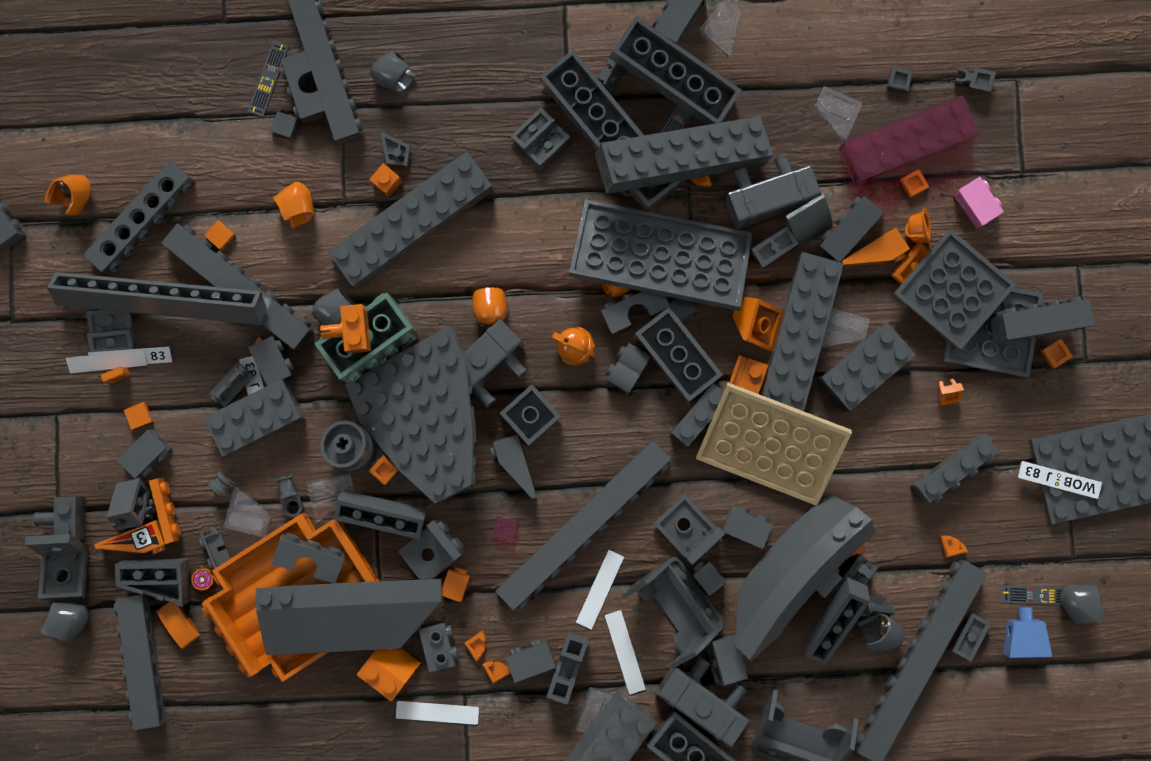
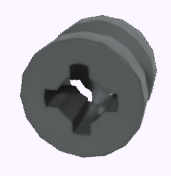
M219 471L216 474L217 478L214 481H210L208 486L218 495L225 498L228 495V490L234 488L236 482L227 474Z

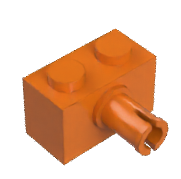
M363 304L340 306V324L321 325L320 331L325 332L321 333L322 340L342 337L344 351L349 354L371 351L367 307Z

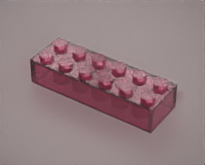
M962 95L846 140L839 149L854 186L971 142L980 134Z

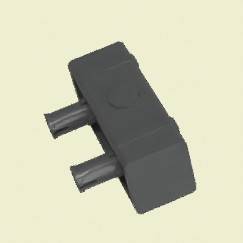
M780 155L774 159L780 175L755 184H751L746 168L735 171L733 174L740 189L728 192L726 205L735 229L750 228L755 224L791 213L820 196L821 191L811 166L792 171L787 155Z
M501 319L492 327H489L464 352L470 366V372L468 373L469 386H472L470 397L474 395L486 409L496 399L490 395L483 385L504 365L517 379L527 372V369L514 357L525 346Z
M701 657L698 658V661L689 673L685 674L677 667H671L656 688L655 693L664 699L668 705L675 707L708 731L715 739L731 748L749 722V719L736 711L737 704L747 691L735 683L727 697L721 700L700 685L701 678L711 666Z

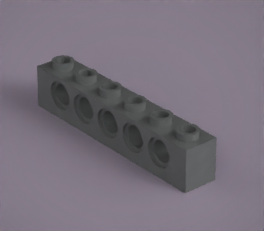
M170 160L83 256L105 274L110 275L116 272L124 258L133 254L135 246L139 242L144 241L149 236V231L163 221L164 215L168 210L176 207L179 198L192 189V184L195 181ZM173 183V190L166 192L167 186ZM159 199L158 206L152 208L153 201ZM144 215V221L138 224L139 216ZM129 230L130 236L124 240L123 235ZM115 246V253L110 256L109 249Z

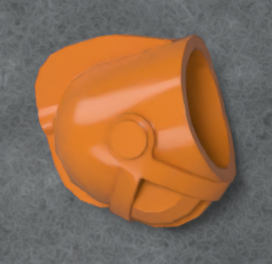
M581 327L568 328L560 334L554 332L551 337L556 341L557 352L562 358V362L568 365L576 366L590 361V356H595L593 348L596 349L592 336Z

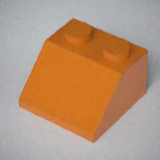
M403 648L377 649L357 673V676L392 702L421 662Z

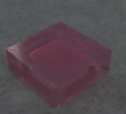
M497 516L492 537L514 542L518 521Z

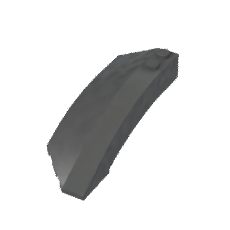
M827 494L819 501L817 506H813L796 521L765 553L738 589L735 647L750 662L783 633L786 625L818 587L875 534L872 519L856 506Z
M442 579L256 588V613L266 655L402 648L408 642L407 640L428 619L427 617L442 602Z

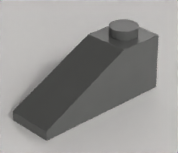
M519 435L493 442L494 447L491 448L493 459H498L499 464L532 499L536 498Z

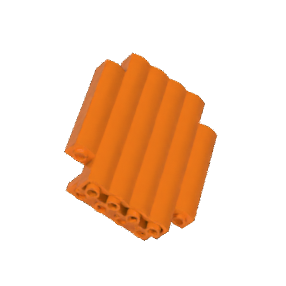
M302 513L212 570L215 574L213 578L216 584L222 586L223 590L201 603L203 605L202 610L205 616L215 624L214 630L217 635L223 637L227 643L226 649L229 654L235 656L239 662L237 666L242 674L251 677L271 663L273 666L271 670L277 679L280 678L283 682L328 653L266 655L256 613V588L333 584L314 578L317 566L314 560L308 557L298 559L293 571L271 564L282 534L290 533L297 535L299 540L305 542L313 540L320 543L321 547L327 549L329 547L340 549L341 553L345 554L336 583L379 581L343 522L331 520L316 530L306 513Z

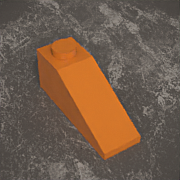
M894 228L840 263H844L843 268L887 264L892 260L897 263L906 257L904 253L910 248L897 228Z

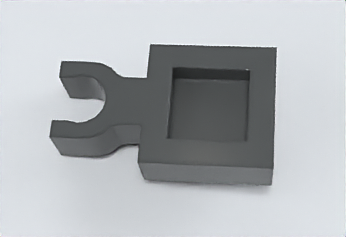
M959 68L958 74L964 75L965 78H956L955 84H970V91L990 95L996 72L975 68L974 72L970 73L966 69Z

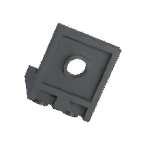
M685 494L653 523L692 565L725 534ZM682 518H686L690 522L689 528L685 531L680 530L677 525L678 521Z
M433 520L421 532L420 539H412L398 551L420 580L433 579L465 553L463 549L465 546L458 537H453L449 532L451 528L444 520ZM426 548L434 551V558L431 561L423 558L422 554Z
M71 534L25 536V546L42 556L38 599L85 598L89 547ZM62 572H67L68 578L64 582H59V575Z

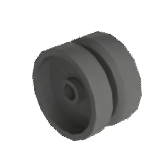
M346 420L338 421L329 426L323 433L320 442L321 453L325 461L347 472H358L368 467L374 459L376 452V442L366 429Z

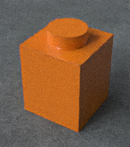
M384 163L369 179L388 198L403 183L401 178Z
M455 567L454 570H448L442 588V596L458 602L463 600L471 575L466 574L467 570Z

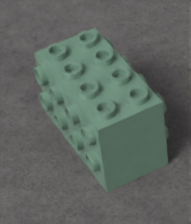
M387 292L376 297L367 306L371 351L349 354L344 351L342 337L322 340V337H320L319 341L315 343L340 380L347 383L351 381L355 383L356 380L363 377L365 371L368 369L372 370L380 365L382 359L385 357L391 358L399 352L398 348L403 344L408 346L416 340L415 336L419 333L397 302Z

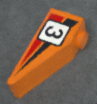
M155 520L94 544L96 549L139 553L152 552L154 555L165 551L164 546L171 543L165 544L160 522Z

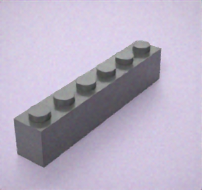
M138 594L115 599L114 612L118 616L119 622L117 634L121 638L122 644L120 656L124 659L125 666L123 678L127 681L128 688L126 700L130 703L131 710L129 722L133 725V731L158 727L166 723L149 595Z

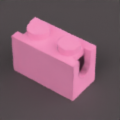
M981 177L976 178L953 194L976 230L1004 212L1000 200L996 197L994 198L990 192L989 184L982 180Z

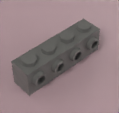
M987 434L977 435L912 483L911 487L923 503L932 502L934 504L944 497L942 494L948 489L952 491L960 486V480L964 477L970 478L978 472L977 468L982 464L987 465L995 460L996 457L994 455L1000 451Z
M342 490L337 500L333 520L420 539L427 509Z
M847 577L804 641L807 658L826 666L870 603V596L866 585Z

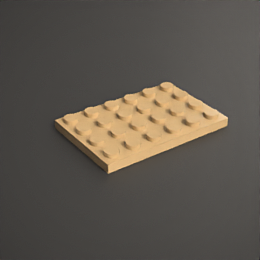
M727 382L698 450L696 459L817 506L852 434V430Z

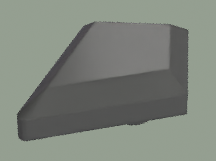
M381 132L386 164L408 167L411 146Z

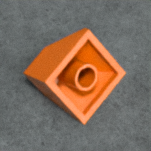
M742 297L740 310H734L733 319L743 340L765 350L773 351L783 310L760 299Z

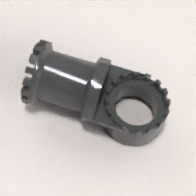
M293 474L274 479L275 483L278 484L281 494L279 499L282 509L288 517H297L304 512V504L300 500L298 491H295ZM291 502H297L299 505V510L295 514H291L288 510Z

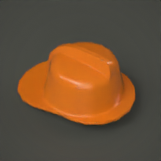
M923 208L922 212L909 217L905 227V235L911 238L912 242L929 243L930 250L932 251L930 243V217L928 210Z

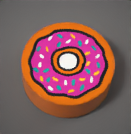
M207 568L196 570L191 578L192 585L198 590L211 588L215 582L213 578L214 573Z

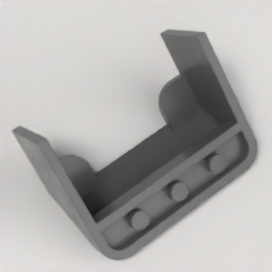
M671 557L622 594L624 599L636 591L645 600L655 597L679 631L674 636V645L680 655L670 664L672 668L697 656L723 629L722 617L684 563L677 557Z
M773 690L763 706L752 739L751 750L754 753L775 761H846L855 749L858 719L854 718L847 728L839 724H831L823 731L784 717L785 709L776 702L778 691Z

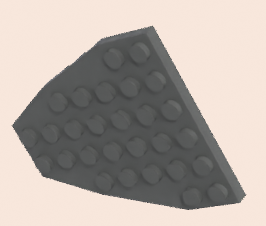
M453 326L443 328L363 374V377L356 380L355 383L351 381L345 384L362 426L399 471L434 503H441L475 485L474 467L476 465V457H473L474 443H476L474 407H471L470 393H472V386H469L468 382L470 366Z

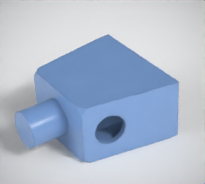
M1019 607V620L1007 621L1003 655L1009 658L1052 657L1046 624L1042 620L1033 619L1032 607Z

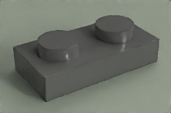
M969 612L950 651L972 662L991 623Z

